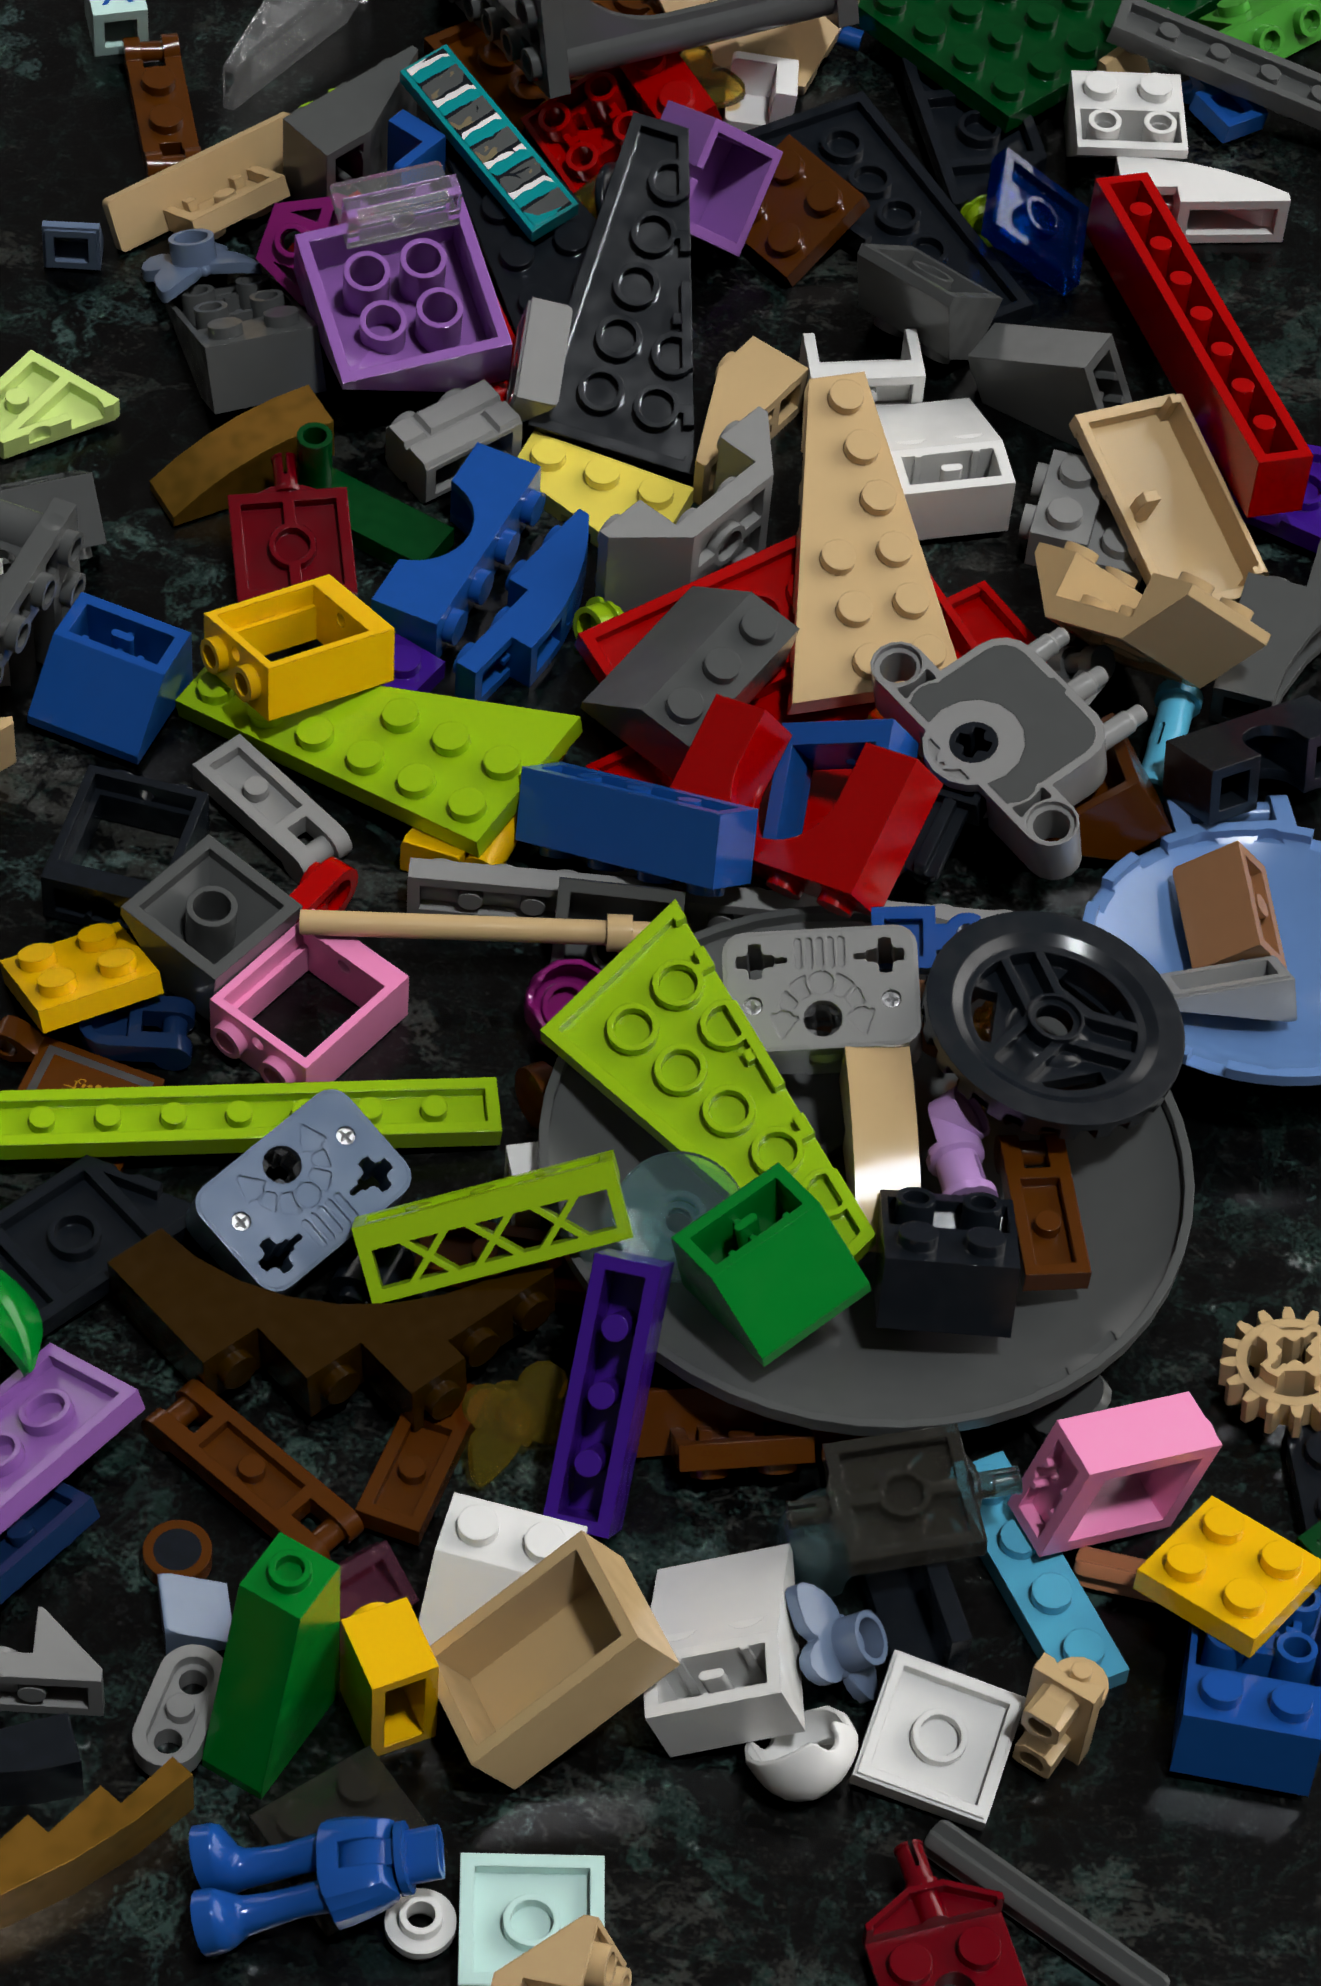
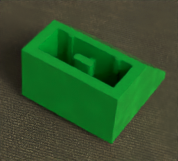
M779 1162L671 1237L682 1285L763 1367L871 1291L868 1279L820 1202Z

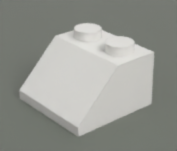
M454 1492L434 1550L418 1621L429 1645L431 1646L579 1531L582 1530L587 1533L588 1527Z

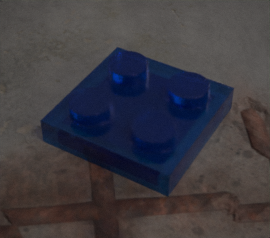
M1006 147L992 158L981 235L988 239L993 247L1004 251L1027 268L1036 279L1046 282L1063 296L1078 286L1080 282L1089 208L1010 148Z

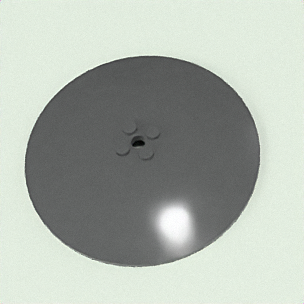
M822 906L793 907L755 913L713 925L693 934L699 944L705 947L715 964L718 976L723 982V946L728 939L736 934L871 926V916L853 911L851 918H845L828 911ZM936 917V924H946L949 921ZM762 970L750 971V979L757 980L762 978ZM919 974V979L926 981L928 974ZM977 999L971 1004L973 1024L980 1039L988 1042L994 1002ZM921 1014L922 1023H925L926 1017ZM1046 1016L1036 1018L1038 1026L1046 1033L1054 1036L1068 1034L1065 1026L1057 1019ZM816 1029L811 1031V1033L816 1036H828L833 1034L831 1032ZM922 1051L917 1063L912 1065L918 1125L921 1188L935 1194H942L938 1178L930 1173L926 1164L928 1150L937 1142L929 1118L928 1105L948 1090L957 1086L960 1080L955 1074L943 1073L935 1062L936 1058ZM560 1056L556 1059L545 1090L538 1131V1169L609 1150H614L620 1172V1185L634 1238L564 1256L570 1270L586 1293L594 1253L609 1248L675 1262L655 1359L657 1363L687 1383L722 1401L766 1418L808 1429L853 1436L900 1438L943 1435L986 1427L1025 1415L1061 1399L1098 1376L1130 1348L1150 1325L1168 1297L1184 1258L1193 1221L1195 1192L1190 1144L1183 1118L1172 1092L1169 1090L1162 1104L1154 1113L1148 1111L1139 1124L1128 1130L1119 1125L1113 1129L1110 1136L1095 1139L1088 1131H1080L1074 1140L1065 1139L1092 1271L1088 1289L1022 1291L1019 1278L1011 1338L876 1328L874 1302L876 1252H867L858 1262V1265L868 1279L871 1291L763 1367L682 1285L671 1241L673 1235L718 1205L725 1198ZM840 1073L781 1074L788 1093L800 1113L803 1112L815 1131V1138L833 1168L838 1169L847 1184L843 1155L845 1124L839 1083ZM1096 1082L1074 1085L1069 1090L1090 1089L1098 1087ZM979 1103L986 1114L990 1126L989 1135L981 1139L985 1152L982 1167L986 1179L996 1186L998 1198L1004 1199L1000 1174H997L994 1162L995 1137L997 1135H1017L1019 1141L1039 1140L1040 1135H1033L1027 1131L1023 1132L1017 1124L1003 1118L1001 1121L989 1115L987 1113L988 1109ZM1033 1166V1167H1025V1168H1039V1167H1041V1166ZM607 1190L579 1196L566 1218L589 1232L616 1225ZM567 1200L545 1205V1207L559 1214ZM560 1228L555 1236V1240L575 1235Z

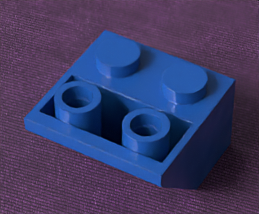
M81 592L53 633L27 714L28 723L138 765L176 707L175 700L193 680L192 633Z

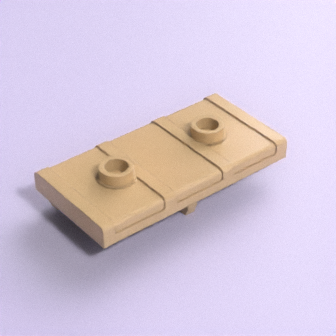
M1167 394L1076 414L1073 417L1069 427L1074 438H1077L1098 483L1099 491L1111 510L1128 546L1127 550L1133 562L1136 563L1146 587L1153 573L1178 579L1181 572L1184 571L1211 583L1215 587L1212 596L1220 600L1221 597L1239 603L1248 572L1269 576L1262 557L1183 394Z

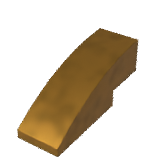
M308 384L274 397L236 416L204 436L150 480V490L174 526L228 509V495L258 493L274 486L271 457L282 452L283 472H286L285 452L295 454L297 459V432L303 425L317 422L328 426L333 434L332 456H334V421Z

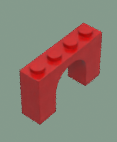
M716 694L670 788L760 809L764 792L792 734L766 709ZM866 742L834 807L812 829L787 839L774 840L762 838L759 828L758 811L752 877L756 876L767 880L766 885L769 888L793 900H800L803 893L817 897L816 902L820 906L845 918H851L853 911L871 916V907H884L943 783L917 758Z

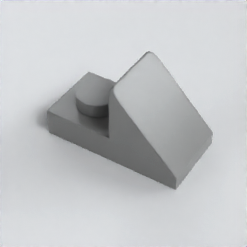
M38 1606L33 1653H22L9 1647L0 1646V1711L48 1714L68 1712L69 1715L104 1716L103 1669L46 1609Z

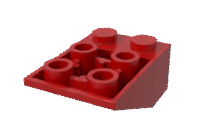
M678 52L587 74L570 85L571 94L549 99L520 118L565 185L579 200L595 196L596 177L600 168L607 162H617L633 112L661 119L666 104L670 100L722 120L716 104Z

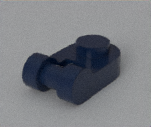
M155 996L77 1022L79 1043L84 1050L113 1061L153 1062L162 1069L179 1071L191 1064L193 1044L187 1037V1033L194 1028L196 1007L190 1000L183 997ZM143 1026H158L162 1032L143 1031Z

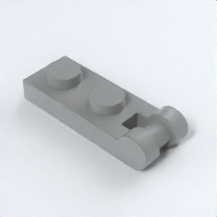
M241 734L236 735L192 764L193 781L205 792L209 793V796L282 862L284 869L295 882H300L305 871L313 863H322L329 857L341 859L352 851V842L346 830ZM304 832H307L314 838V840L306 845L297 838Z

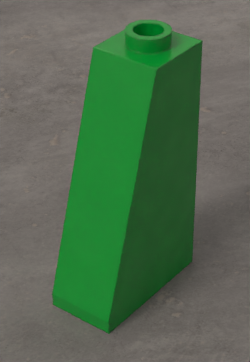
M281 1532L278 1533L239 1584L202 1756L203 1767L262 1800L339 1695L341 1566Z

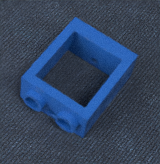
M895 719L782 723L792 734V737L773 774L762 838L777 840L802 834L813 770L853 769L866 742L914 758L918 756L919 743Z

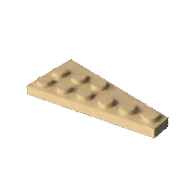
M865 371L812 378L808 380L804 391L801 442L803 463L798 499L800 520L796 538L793 594L794 625L800 629L790 651V668H792L787 715L875 702L870 662L873 654L880 647L891 642H906L914 645L940 671L957 660Z

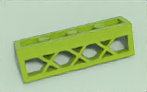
M614 1150L355 1217L351 1227L372 1304L389 1302L634 1238L620 1185V1172ZM607 1190L616 1225L589 1232L566 1218L579 1196ZM567 1200L559 1214L545 1207V1205ZM531 1210L553 1223L541 1245L524 1249L501 1236L514 1213ZM501 1217L494 1231L480 1224V1222ZM466 1227L488 1240L476 1262L459 1266L436 1253L449 1230ZM560 1228L575 1235L553 1241ZM436 1234L429 1248L415 1241V1239ZM400 1244L423 1257L411 1279L383 1286L373 1250ZM495 1244L510 1252L488 1258ZM430 1262L444 1269L423 1275Z

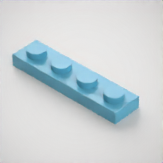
M1003 1450L944 1472L940 1488L1038 1660L1044 1652L1055 1658L1057 1663L1071 1656L1085 1657L1095 1661L1103 1668L1108 1677L1109 1689L1126 1683L1130 1669L1063 1553L1039 1557L1008 1506L1007 1502L1018 1486L1020 1479Z

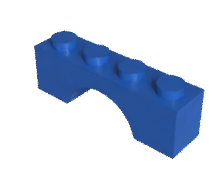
M479 442L476 443L451 481L450 521L467 537L466 540L453 551L436 558L426 560L398 559L371 599V609L395 628V635L399 634L438 658L441 657L448 644L455 646L460 641L467 625L469 612L475 604L483 605L487 600L493 586L494 574L501 564L507 566L511 563L517 552L521 533L527 525L533 527L543 512L546 495L540 492L541 466Z

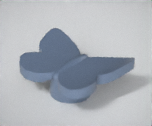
M187 229L172 234L168 238L170 254L152 256L143 262L141 268L143 280L154 282L155 291L163 303L172 301L201 277H207L210 274H262L261 264L258 261L244 254L228 251L227 246L215 242L214 233L207 229Z
M802 1582L787 1587L785 1599L794 1628L800 1636L807 1640V1644L803 1647L799 1656L800 1670L805 1677L819 1686H828L842 1680L847 1691L859 1703L876 1700L878 1682L875 1666L882 1664L888 1653L886 1632L879 1618L872 1610H862L847 1616L839 1614L837 1606L832 1599L813 1584Z

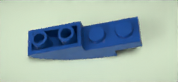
M578 509L562 526L555 525L547 533L541 547L527 561L523 559L514 565L505 583V589L508 591L507 606L503 607L496 614L490 628L475 643L469 642L460 650L454 661L453 673L456 674L455 697L486 701L509 677L530 688L549 666L562 647L573 625L574 614L579 609L582 600L587 567L588 513Z

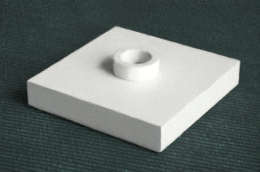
M895 1649L881 1685L849 1783L982 1832L998 1789L1026 1697Z

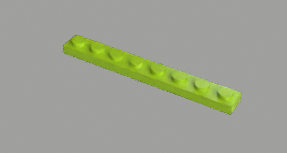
M497 1078L0 1091V1160L82 1158L85 1155L91 1157L244 1153L317 1093L327 1089L342 1091L350 1097L393 1148L500 1145L502 1124Z

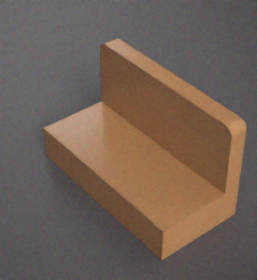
M1238 840L1178 865L1173 869V878L1192 969L1272 955L1277 957L1287 969L1265 866Z

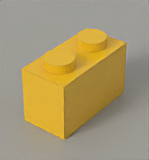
M404 1597L387 1604L384 1602L369 1603L357 1609L351 1616L341 1619L340 1692L370 1759L435 1737L437 1730L439 1665L408 1598Z

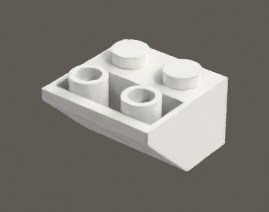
M1071 70L1063 117L1066 157L1104 159L1139 157L1172 161L1187 159L1189 150L1181 74Z

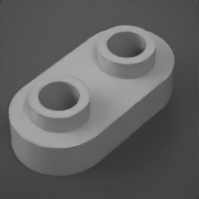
M197 1644L184 1645L172 1650L162 1660L132 1731L134 1759L140 1769L146 1774L152 1776L172 1757L190 1772L200 1763L223 1658L215 1650ZM189 1684H199L205 1688L201 1693L195 1695L182 1691ZM164 1743H175L180 1747L178 1751L169 1754L161 1753L157 1750Z

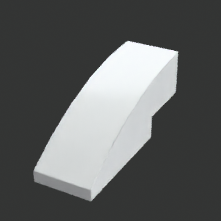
M1116 157L1113 176L1148 172L1189 243H1263L1283 241L1291 203L1289 193L1245 176L1198 164L1157 158Z

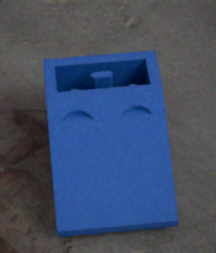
M1321 1585L1250 1659L1189 1622L1169 1769L1172 1772L1309 1797L1321 1752Z

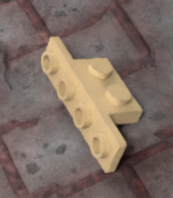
M281 112L106 197L102 205L116 248L127 252L168 231L177 233L187 229L210 230L214 233L215 240L226 233V227L242 219H255L268 214L272 210L274 203L291 196L285 175H283V118L290 115V113Z

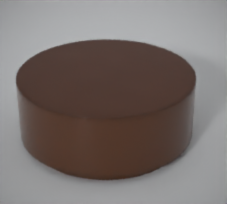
M544 1061L521 1067L515 1074V1092L519 1106L527 1121L536 1129H539L544 1094L553 1067Z

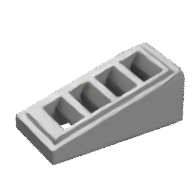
M1274 955L1160 974L1170 988L1180 1012L1292 1022L1297 1020L1295 978Z

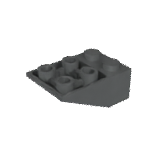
M412 45L391 58L382 60L377 66L348 82L338 85L331 92L306 106L297 108L290 115L283 118V175H285L291 195L283 199V202L338 195L348 199L358 192L372 207L374 206L387 184L388 120L402 109L417 116V102L400 83V71L418 61V49Z
M248 274L237 278L235 285L215 289L211 285H193L182 292L180 296L165 303L166 310L199 394L214 414L258 406L274 397L308 384L315 394L327 391L318 325L274 277L269 278L266 274Z

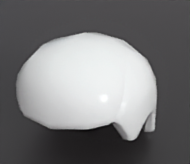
M828 1705L806 1710L804 1712L805 1732L771 1738V1742L766 1749L760 1748L754 1742L746 1743L744 1748L745 1763L766 1789L784 1800L803 1802L815 1800L826 1795L843 1780L854 1762L859 1747L857 1731L848 1715Z

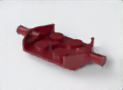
M913 1839L910 1848L908 1841L897 1845L893 1852L895 1857H897L906 1886L902 1893L865 1924L862 1943L876 1985L1028 1986L1001 1912L1005 1899L1003 1892L945 1879L938 1880L932 1874L922 1840Z

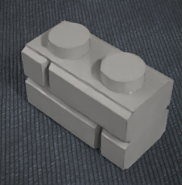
M484 379L465 389L453 388L447 391L437 403L417 413L406 411L396 417L391 425L386 427L385 460L389 469L402 482H406L408 489L422 504H425L451 491L452 479L477 442L518 457L522 446L523 423L519 414L506 401L502 402L500 395Z

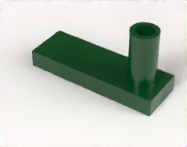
M312 422L299 428L297 432L296 468L298 485H305L316 489L347 487L354 547L394 567L398 559L426 560L445 555L454 545V528L333 468V434L328 426Z

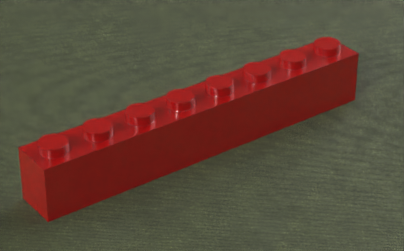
M1148 172L1095 178L1086 234L1177 394H1183L1218 468L1244 514L1249 518L1302 510L1314 455Z

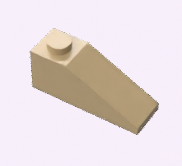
M752 336L736 352H728L722 358L715 371V385L695 460L693 501L699 505L708 500L715 492L713 482L717 471V441L728 424L735 420H742L760 406L768 412L771 440L803 410L804 391L808 381L809 368L755 336Z

